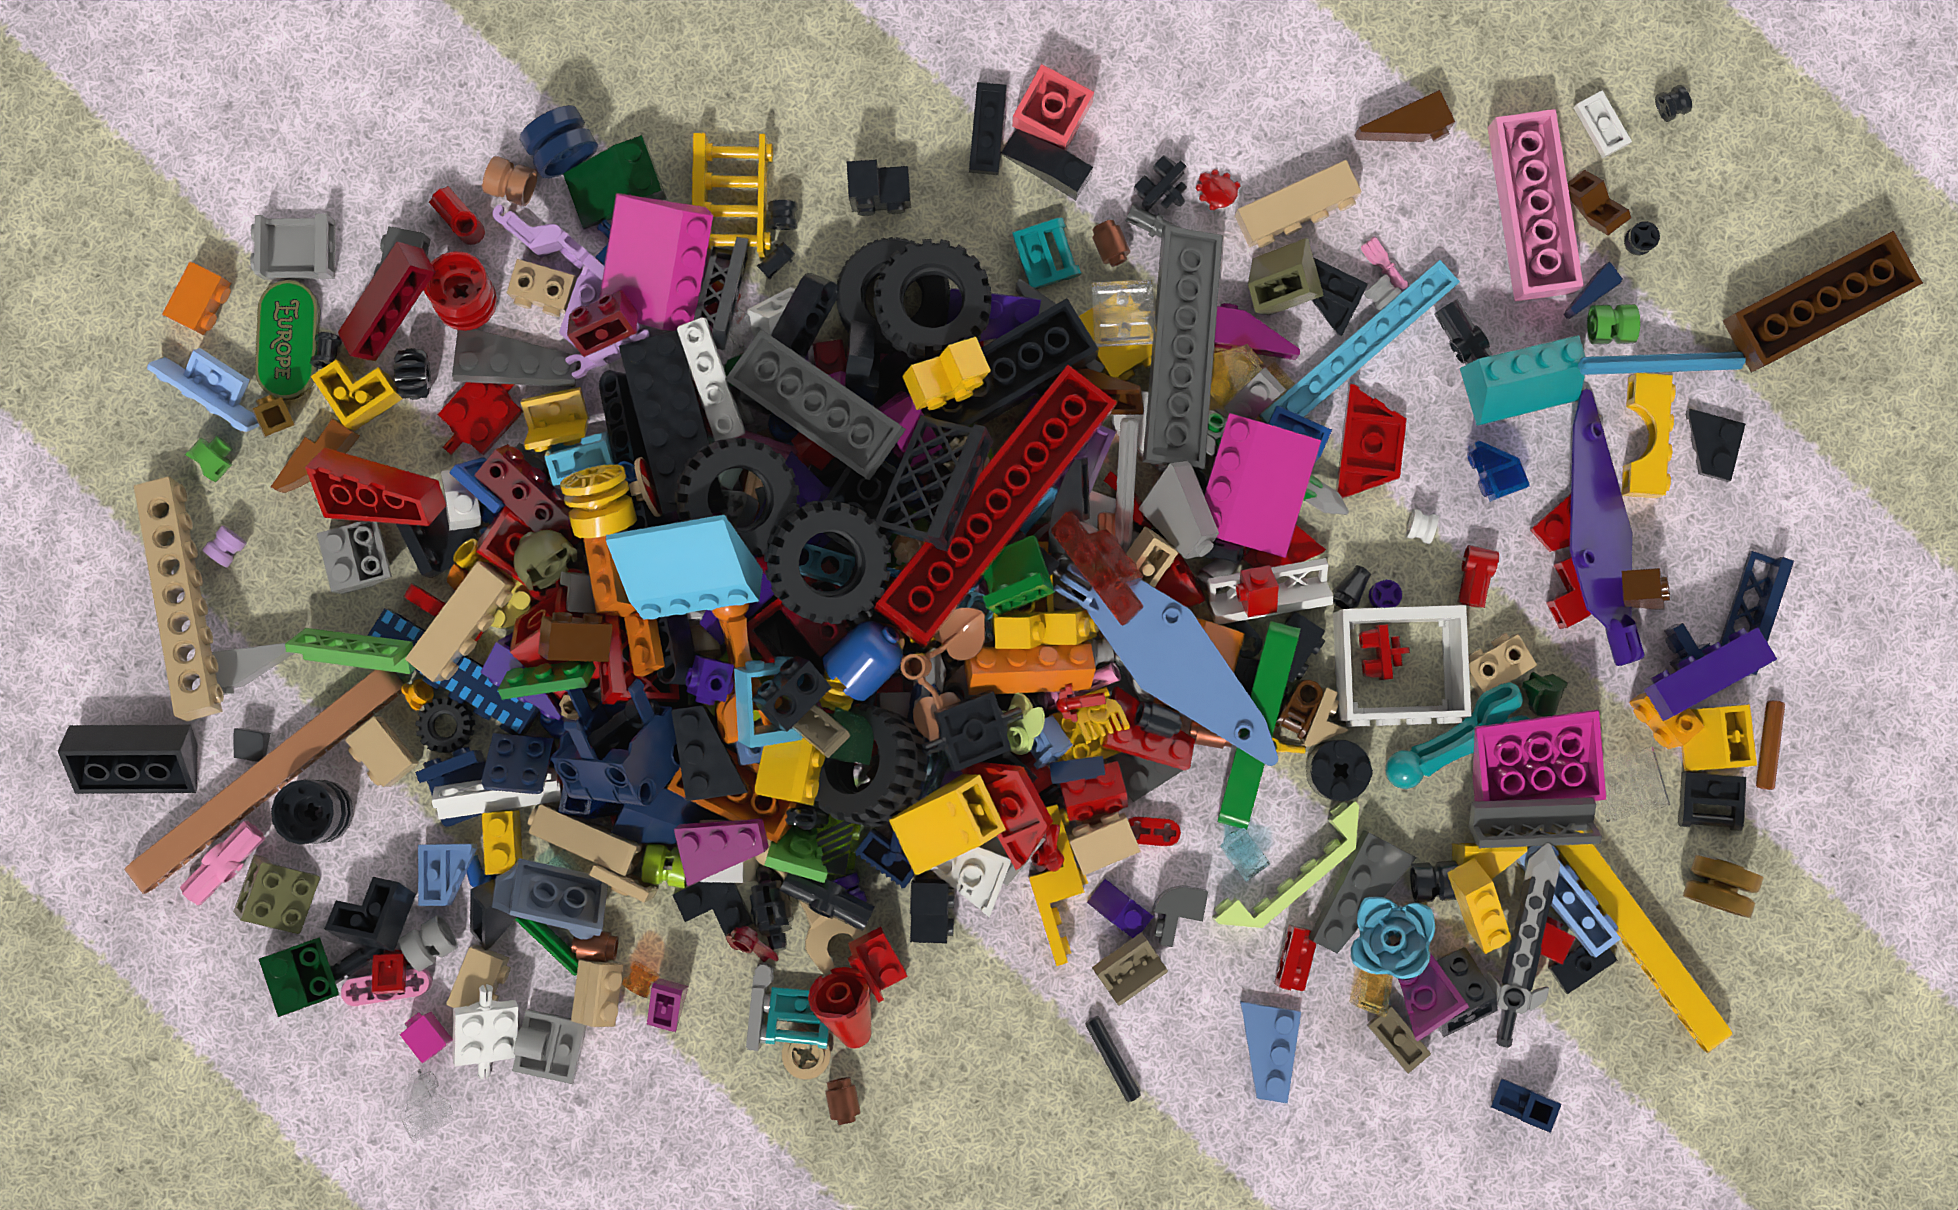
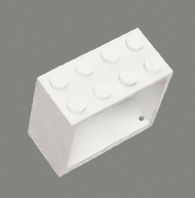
M1466 605L1342 609L1333 613L1336 692H1338L1336 698L1339 701L1337 721H1346V727L1370 726V720H1376V726L1401 725L1400 719H1406V725L1431 724V718H1436L1437 724L1462 723V717L1471 716ZM1438 622V626L1442 627L1445 699H1442V705L1358 708V702H1353L1350 630L1354 629V624Z

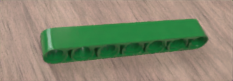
M1270 621L1250 695V698L1265 718L1271 737L1273 736L1301 629ZM1242 728L1240 737L1247 736L1249 730ZM1238 747L1236 748L1217 822L1247 830L1265 764Z

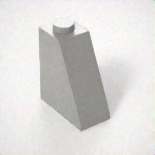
M1188 461L1170 463L1139 507V510L1185 559L1198 556L1203 557L1213 548L1214 544L1212 542L1218 536L1219 531L1192 465Z

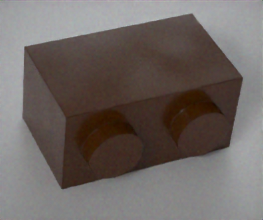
M553 612V617L542 616L538 654L547 660L609 662L613 625L602 619V615L595 613H584L583 618L572 617V614L566 612Z

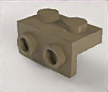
M1142 932L1092 967L1118 1006L1124 1004L1168 972V969Z

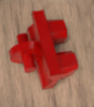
M1388 624L1374 626V629L1359 633L1360 648L1376 647L1377 659L1362 661L1363 677H1379V681L1393 679L1391 655H1393L1394 667L1403 666L1402 654H1409L1410 647L1401 648L1400 636L1391 637L1392 649H1390Z

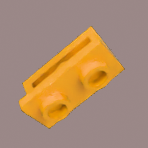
M1646 693L1637 695L1629 702L1634 708L1635 716L1650 727L1654 732L1653 737L1667 749L1684 746L1704 728V725L1690 708L1663 721Z

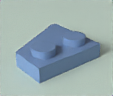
M477 843L418 845V906H449L453 904L477 850Z

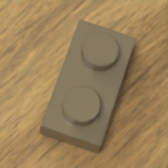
M1390 1005L1366 1024L1408 1074L1431 1055L1430 1051L1420 1040L1416 1041L1413 1031Z

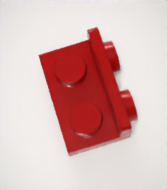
M1289 924L1274 984L1279 988L1290 991L1291 989L1305 990L1317 943L1309 939L1312 930Z
M881 926L848 943L852 954L847 957L853 969L862 973L869 984L870 995L874 994L878 1003L884 1000L881 990L908 977L904 966Z

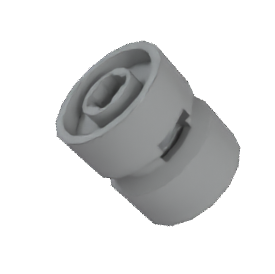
M439 915L421 924V931L414 929L399 938V945L404 956L411 966L419 972L435 963L436 956L443 958L458 948L455 935L446 921Z

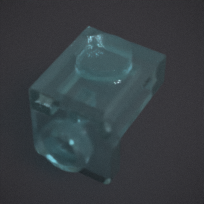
M1245 828L1228 834L1220 845L1224 855L1246 882L1270 865L1267 857L1251 839Z

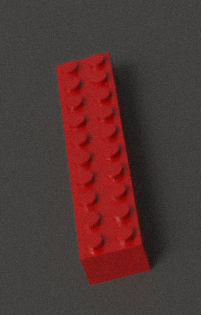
M1067 365L980 473L948 551L936 549L932 543L925 542L878 600L875 611L922 648H925L1111 414L1117 402L1071 366Z

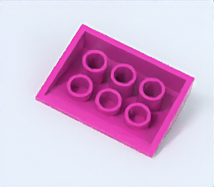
M616 193L599 299L603 295L613 294L622 290L638 312L637 322L662 330L675 331L678 326L693 321L700 294L713 220L711 212L706 207Z
M1229 413L1204 496L1219 531L1216 538L1286 558L1321 440Z
M1599 710L1475 727L1472 776L1475 802L1593 798L1594 801L1606 800Z

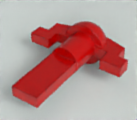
M1067 684L1065 689H1059V696L1056 702L1057 709L1065 719L1077 722V711L1070 712L1071 709L1106 704L1104 692L1067 697V695L1073 694L1071 684Z

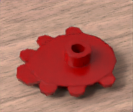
M1215 169L1212 170L1211 175L1204 172L1198 178L1200 183L1196 185L1195 189L1202 191L1199 200L1210 204V210L1225 208L1233 204L1238 196V189L1241 187L1240 182H1233L1228 172L1220 176L1219 171Z

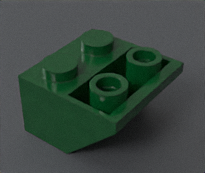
M320 937L259 958L278 1017L340 995Z

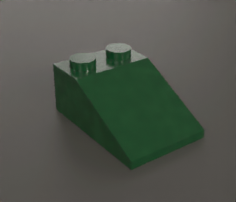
M642 135L615 144L563 173L583 230L598 225L605 219L607 221L612 220L616 193L656 200L667 199L648 145Z

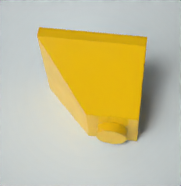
M1452 843V860H1455L1458 866L1475 858L1491 880L1527 852V846L1478 848L1476 843Z

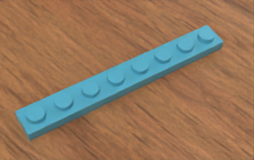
M1439 260L1259 416L1261 420L1268 424L1277 405L1305 417L1460 281Z

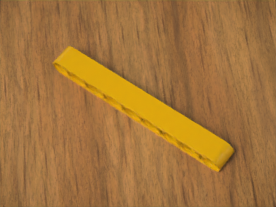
M1593 844L1553 845L1560 855L1558 857L1565 866L1568 864L1578 876L1579 880H1577V883L1583 891L1588 889L1599 903L1596 908L1602 915L1608 914L1616 923L1619 929L1615 932L1621 938L1620 940L1624 939L1622 941L1624 946L1638 965L1642 964L1640 966L1656 989H1661L1659 993L1675 1014L1679 1013L1677 1017L1693 1039L1697 1038L1696 1043L1701 1049L1709 1053L1732 1036L1733 1033L1724 1019Z

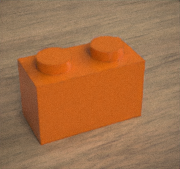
M190 261L162 315L205 335L206 331L211 330L216 323V312L220 304H224L230 296L231 290L229 287L231 282Z

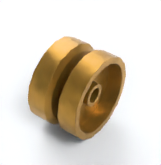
M1695 855L1691 871L1695 875L1709 881L1708 884L1696 880L1687 881L1682 896L1713 908L1751 919L1755 907L1754 901L1737 892L1741 890L1748 893H1758L1764 877L1728 861L1714 860Z

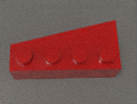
M324 447L305 467L324 518L429 526L447 506L439 481L329 448Z

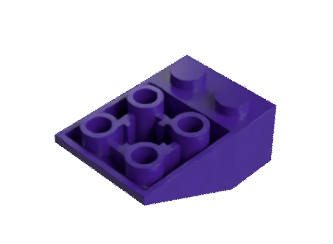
M513 632L495 643L480 672L487 676L488 680L496 686H500L507 671L514 668H526L510 653ZM552 692L517 697L518 700L531 703L539 708L540 712L548 718L560 720L564 717L561 715L562 710L559 705L561 700Z

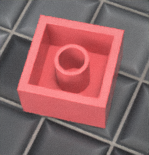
M1041 64L1013 115L1012 126L1067 150L1093 103L1094 91Z

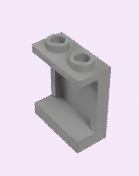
M315 214V218L268 219L263 215H255V224L251 225L254 253L250 257L251 268L255 275L263 280L335 279V220L328 214Z

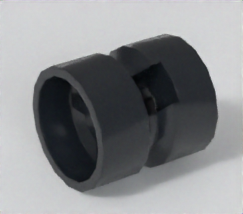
M1455 860L1439 861L1435 866H1432L1430 862L1412 863L1410 866V884L1414 902H1433L1435 897H1438L1441 901L1456 900L1447 872L1458 867Z

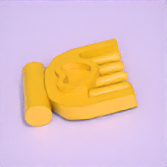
M1107 687L1084 694L1104 692L1106 704L1077 708V710L1081 709L1077 714L1078 726L1086 744L1091 743V738L1085 725L1088 726L1094 740L1098 738L1093 724L1097 726L1102 737L1106 735L1103 728L1104 725H1106L1110 734L1114 732L1109 721L1110 716L1117 731H1120L1122 728L1116 714H1118L1124 730L1130 727L1122 707L1116 700L1109 699L1110 695Z

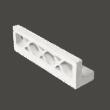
M1326 558L1271 567L1276 580L1282 576H1289L1290 578L1284 583L1278 584L1277 613L1247 617L1242 603L1237 599L1236 584L1240 583V573L1208 578L1207 606L1214 623L1225 624L1333 605V594L1327 583L1328 562ZM1319 570L1318 577L1304 578L1309 572ZM1232 587L1226 593L1216 594V588Z
M555 769L548 770L544 791L541 794L485 790L481 783L482 780L434 787L432 805L433 808H437L439 820L562 801L560 779Z

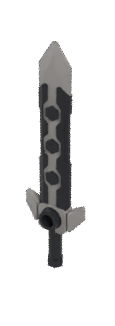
M1550 843L1543 845L1528 859L1520 895V906L1513 937L1509 945L1502 985L1490 972L1486 976L1488 984L1497 997L1498 1006L1505 1010L1500 1035L1497 1036L1496 1043L1506 1048L1512 1046V1035L1517 1013H1525L1528 1009L1530 1011L1534 1010L1545 1002L1548 996L1549 987L1534 989L1533 992L1531 990L1535 981L1550 905L1553 901L1560 864Z

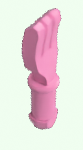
M1373 237L1361 246V250L1366 258L1373 265L1383 269L1381 271L1382 274H1387L1390 277V282L1394 287H1399L1402 292L1409 287L1408 282L1403 279L1394 267L1395 264L1389 261L1388 253L1376 237Z

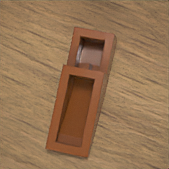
M331 419L316 442L304 437L271 485V488L285 494L309 483L310 479L305 467L324 447L347 453L360 435L343 426L342 423Z

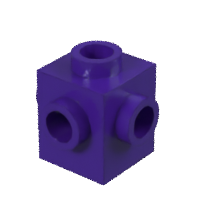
M695 655L693 667L688 670L686 675L687 692L695 695V701L714 705L715 700L726 702L727 695L732 692L734 685L732 677L734 665L725 661Z

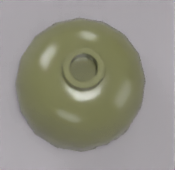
M553 530L529 532L519 541L514 554V568L519 578L529 590H533L535 585L543 589L561 578V572L569 571L566 564L570 559L575 563L578 552L561 533Z

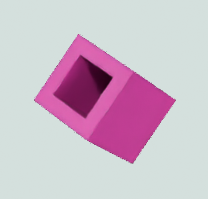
M418 1012L404 1023L407 1029L399 1034L421 1063L431 1059L453 1041L452 1037L432 1012L423 1016Z

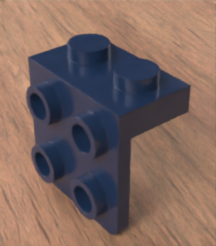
M493 733L481 781L483 788L494 791L541 794L544 791L548 769L555 766L551 759L552 755L557 751L554 738Z
M465 747L452 752L453 758L443 762L440 757L423 763L424 769L415 772L419 783L428 784L432 796L434 787L482 780L486 764L482 750L470 751L469 747ZM482 813L440 820L445 827H450L482 815Z

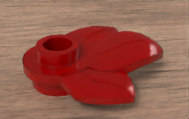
M1051 824L1044 835L1046 840L1031 857L1032 864L1038 872H1047L1048 870L1056 872L1065 860L1061 851L1057 849L1060 831L1059 824Z

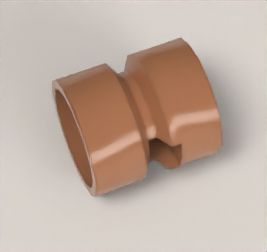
M493 156L484 173L483 192L495 197H504L506 195L509 202L524 207L530 202L536 187L537 171L522 164L514 167V164L509 160Z

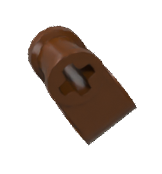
M1312 680L1297 682L1278 713L1275 727L1282 726L1296 733L1297 738L1302 739L1322 700L1323 692L1321 686ZM1305 685L1313 687L1315 693L1314 698L1309 702H1304L1300 697V690ZM1288 717L1298 721L1299 724L1289 720Z

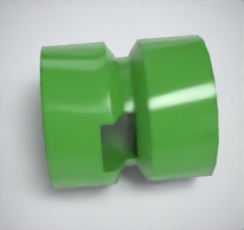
M1621 304L1617 305L1615 309L1610 305H1592L1587 316L1589 342L1591 344H1609L1614 339L1617 344L1636 343L1640 333V313L1637 305Z

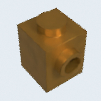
M273 394L256 400L257 407L252 408V411L264 437L295 425L282 397L275 399Z

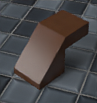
M1583 170L1567 183L1571 202L1592 227L1607 236L1631 219L1629 209L1610 199L1604 180L1592 173Z

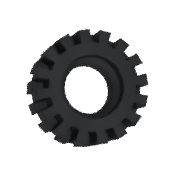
M449 698L432 700L433 702L426 703L423 706L425 709L418 713L420 719L419 721L416 720L415 726L419 727V731H416V734L421 736L422 740L420 742L423 745H427V749L439 753H450L462 749V746L471 741L469 738L474 735L475 730H472L475 725V720H472L471 716L473 713L466 708L467 705L460 704ZM447 713L454 717L457 726L451 736L442 737L435 730V721L440 715Z

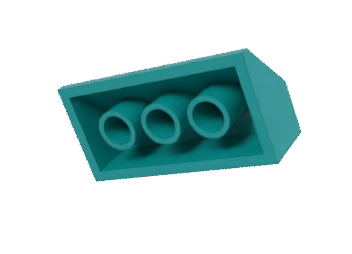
M1577 335L1480 358L1459 368L1476 425L1479 426L1578 401L1585 375H1582L1580 369H1578V363H1580L1582 357H1586L1580 336Z

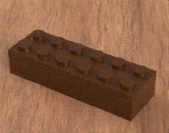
M1892 231L1722 321L1738 351L1742 352L1744 358H1746V365L1752 373L1923 284L1897 235Z

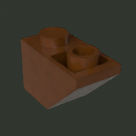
M1660 568L1621 571L1625 607L1665 610L1664 601H1670L1668 577H1662Z

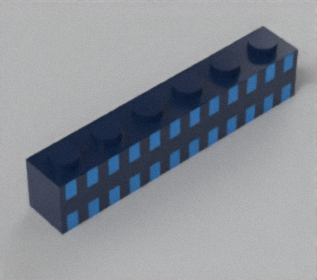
M384 608L367 636L412 641L414 647L426 630L397 612ZM463 655L458 661L457 665L459 668L449 680L432 682L424 675L422 680L436 689L440 685L450 691L448 696L463 705L467 701L476 707L474 709L476 714L487 720H490L491 717L501 722L499 727L511 735H516L517 732L519 734H526L540 712V709L533 704L522 702L517 698L502 700L497 690L499 686L492 684L487 676L480 673L483 665L467 655Z

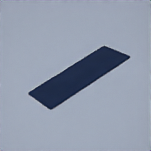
M1103 756L1049 764L1052 784L1092 779L1105 775Z

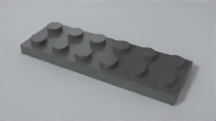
M760 329L726 378L732 385L869 481L906 430L762 329Z

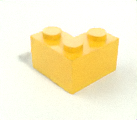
M973 337L948 345L939 357L911 365L902 377L916 410L928 407L929 410H934L946 404L947 400L955 398L956 401H962L972 396V391L983 384L982 380L991 370L977 338Z
M334 360L311 376L343 426L353 431H356L402 400L389 374L378 367L357 381L345 364Z

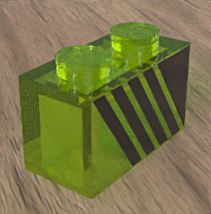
M829 814L828 824H823L824 828L816 829L818 847H821L823 853L822 864L826 866L828 874L847 876L849 870L855 869L857 856L856 852H852L853 840H859L862 825L841 821L831 817V814Z

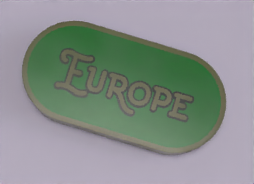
M284 280L269 286L260 297L257 309L256 379L266 393L269 395L273 394L275 398L282 397L283 400H294L303 396L315 383L311 376L318 372V368L310 364V359L315 355L317 345L315 335L320 332V304L312 291L297 281Z

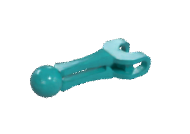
M1508 682L1484 692L1477 700L1474 712L1471 713V716L1466 717L1462 723L1425 743L1412 746L1410 751L1401 750L1392 754L1385 766V773L1389 782L1400 789L1413 788L1422 781L1424 776L1430 777L1440 768L1461 757L1474 753L1475 727L1530 719L1524 715L1508 718L1511 713L1522 705L1523 698L1519 687Z

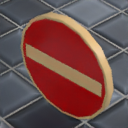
M642 457L635 460L637 481L629 484L631 496H636L637 501L645 500L654 516L660 517L663 513L652 471L645 459Z

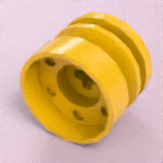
M609 464L586 468L565 477L560 482L562 493L565 494V504L569 507H574L569 512V519L575 536L579 538L602 537L622 531L637 521L632 497L624 495L629 490L628 482L625 481L624 467Z

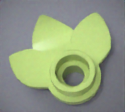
M1015 693L1009 710L1019 706L1022 710L1020 714H1023V719L1007 724V737L1011 746L1010 751L1020 755L1026 754L1031 750L1034 738L1040 735L1043 730L1045 715L1042 707L1033 708L1030 700L1024 694Z

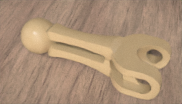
M769 848L764 853L755 856V859L762 865L765 864ZM775 870L785 880L788 872ZM799 901L810 926L805 938V950L818 969L827 976L831 973L830 970L834 969V963L827 951L829 940L839 933L848 934L855 940L867 934L868 931L866 928L863 931L857 930L834 917L833 919L824 917L808 908L807 904Z

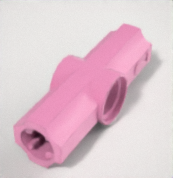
M243 821L223 843L217 844L207 852L201 860L203 864L179 887L182 894L196 905H202L222 883L228 882L236 875V870L239 872L244 866L243 861L266 839L263 833L249 821Z

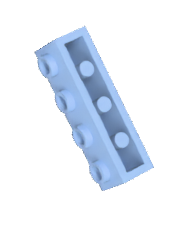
M1527 846V852L1516 860L1525 873L1528 859L1542 846ZM1552 846V848H1553V850H1554V852H1555V855H1556V857H1557V856L1560 855V854H1559V852L1556 850V848H1555L1554 846ZM1558 860L1560 869L1551 906L1589 954L1597 957L1621 939L1615 932L1619 928L1608 914L1603 916L1596 908L1599 903L1588 889L1583 891L1576 883L1579 878L1568 864L1563 866Z

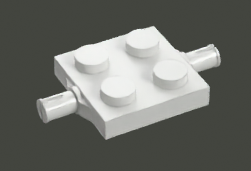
M486 984V990L484 985L479 987V1002L470 1006L453 1008L452 1059L454 1066L478 1064L477 1077L480 1079H484V1074L486 1079L491 1076V1062L515 1058L514 1046L518 1031V1004L516 1000L502 1002L492 1000L493 987Z

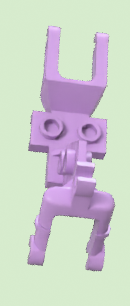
M497 205L493 209V218L540 258L560 250L576 267L581 269L584 266L582 273L577 278L559 333L575 347L567 336L569 314L580 306H588L599 300L604 265L558 225L548 224L530 227L512 211L501 216L504 207ZM637 322L638 332L586 357H583L582 354H573L567 357L565 360L569 365L575 361L581 362V368L573 372L572 376L576 379L581 378L589 370L597 366L603 367L621 359L619 345L649 338V331L644 328L639 330L640 324Z

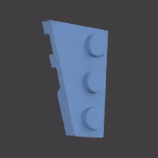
M1240 1001L1256 1098L1288 1104L1301 1011Z

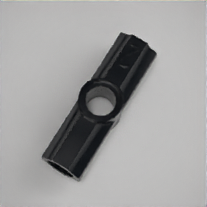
M1458 299L1434 313L1442 329L1450 339L1449 345L1453 353H1458L1456 357L1462 364L1465 363L1467 365L1477 359L1492 356L1486 335L1480 327L1474 326Z
M788 873L779 890L807 904L808 908L830 919L834 917L861 931L865 929L875 906L847 893L844 887L828 879L823 883Z

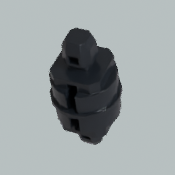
M760 866L756 871L758 885L751 887L750 912L753 915L755 928L759 929L762 936H768L771 949L775 952L782 951L787 947V935L783 932L792 929L791 922L794 920L792 912L793 903L790 901L789 895L779 891L783 883L781 880L775 881L774 870L767 866ZM768 892H770L771 902H769ZM772 914H774L776 924L773 923Z

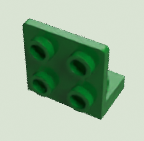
M1035 536L1027 537L1004 547L983 574L990 593L983 596L986 608L998 616L1055 593Z

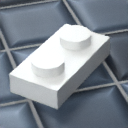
M1603 90L1573 107L1602 159L1632 142Z

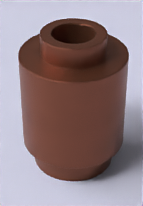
M1107 220L1096 225L1092 229L1094 233L1092 239L1103 264H1110L1111 267H1115L1126 262V256L1131 251L1120 225H1116L1114 220Z
M1191 720L1189 736L1195 739L1196 745L1223 749L1224 746H1232L1230 742Z
M602 931L600 936L594 935L589 939H579L574 936L572 952L576 953L577 959L598 962L615 961L619 937L613 936L611 932Z
M851 1077L826 1082L828 1089L825 1090L830 1119L837 1120L838 1125L855 1122V1116L861 1114L856 1086L852 1084Z

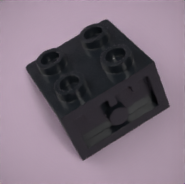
M446 507L429 526L396 524L421 575L428 578H433L451 569L454 564H457L453 560L457 549L469 539L477 541L479 539L474 528L449 530Z
M1463 947L1437 960V963L1469 1006V1008L1438 1028L1443 1038L1498 1011L1497 997L1467 948Z

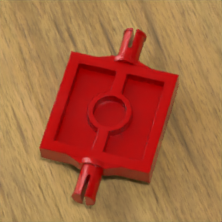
M466 382L437 414L449 425L454 433L442 448L450 455H453L464 442L472 445L479 453L485 455L523 413V410L513 402L508 393L515 384L498 385L497 383Z

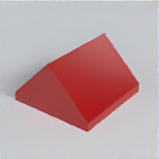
M505 505L478 539L476 552L525 585L515 571L514 554L520 539L525 534L534 531Z

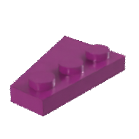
M763 818L679 824L674 829L687 886L760 855L769 848Z
M1400 941L1394 944L1393 946L1399 945ZM1431 953L1430 961L1420 975L1408 979L1398 978L1412 1024L1413 1034L1417 1042L1469 1008L1466 1001Z

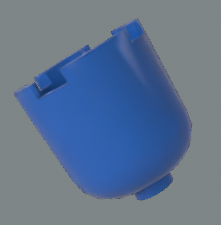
M865 621L855 626L834 644L822 660L830 679L834 680L837 677L846 686L843 690L846 695L855 700L864 701L873 695L899 668L903 658V650L899 642V635L891 626H885L875 621Z

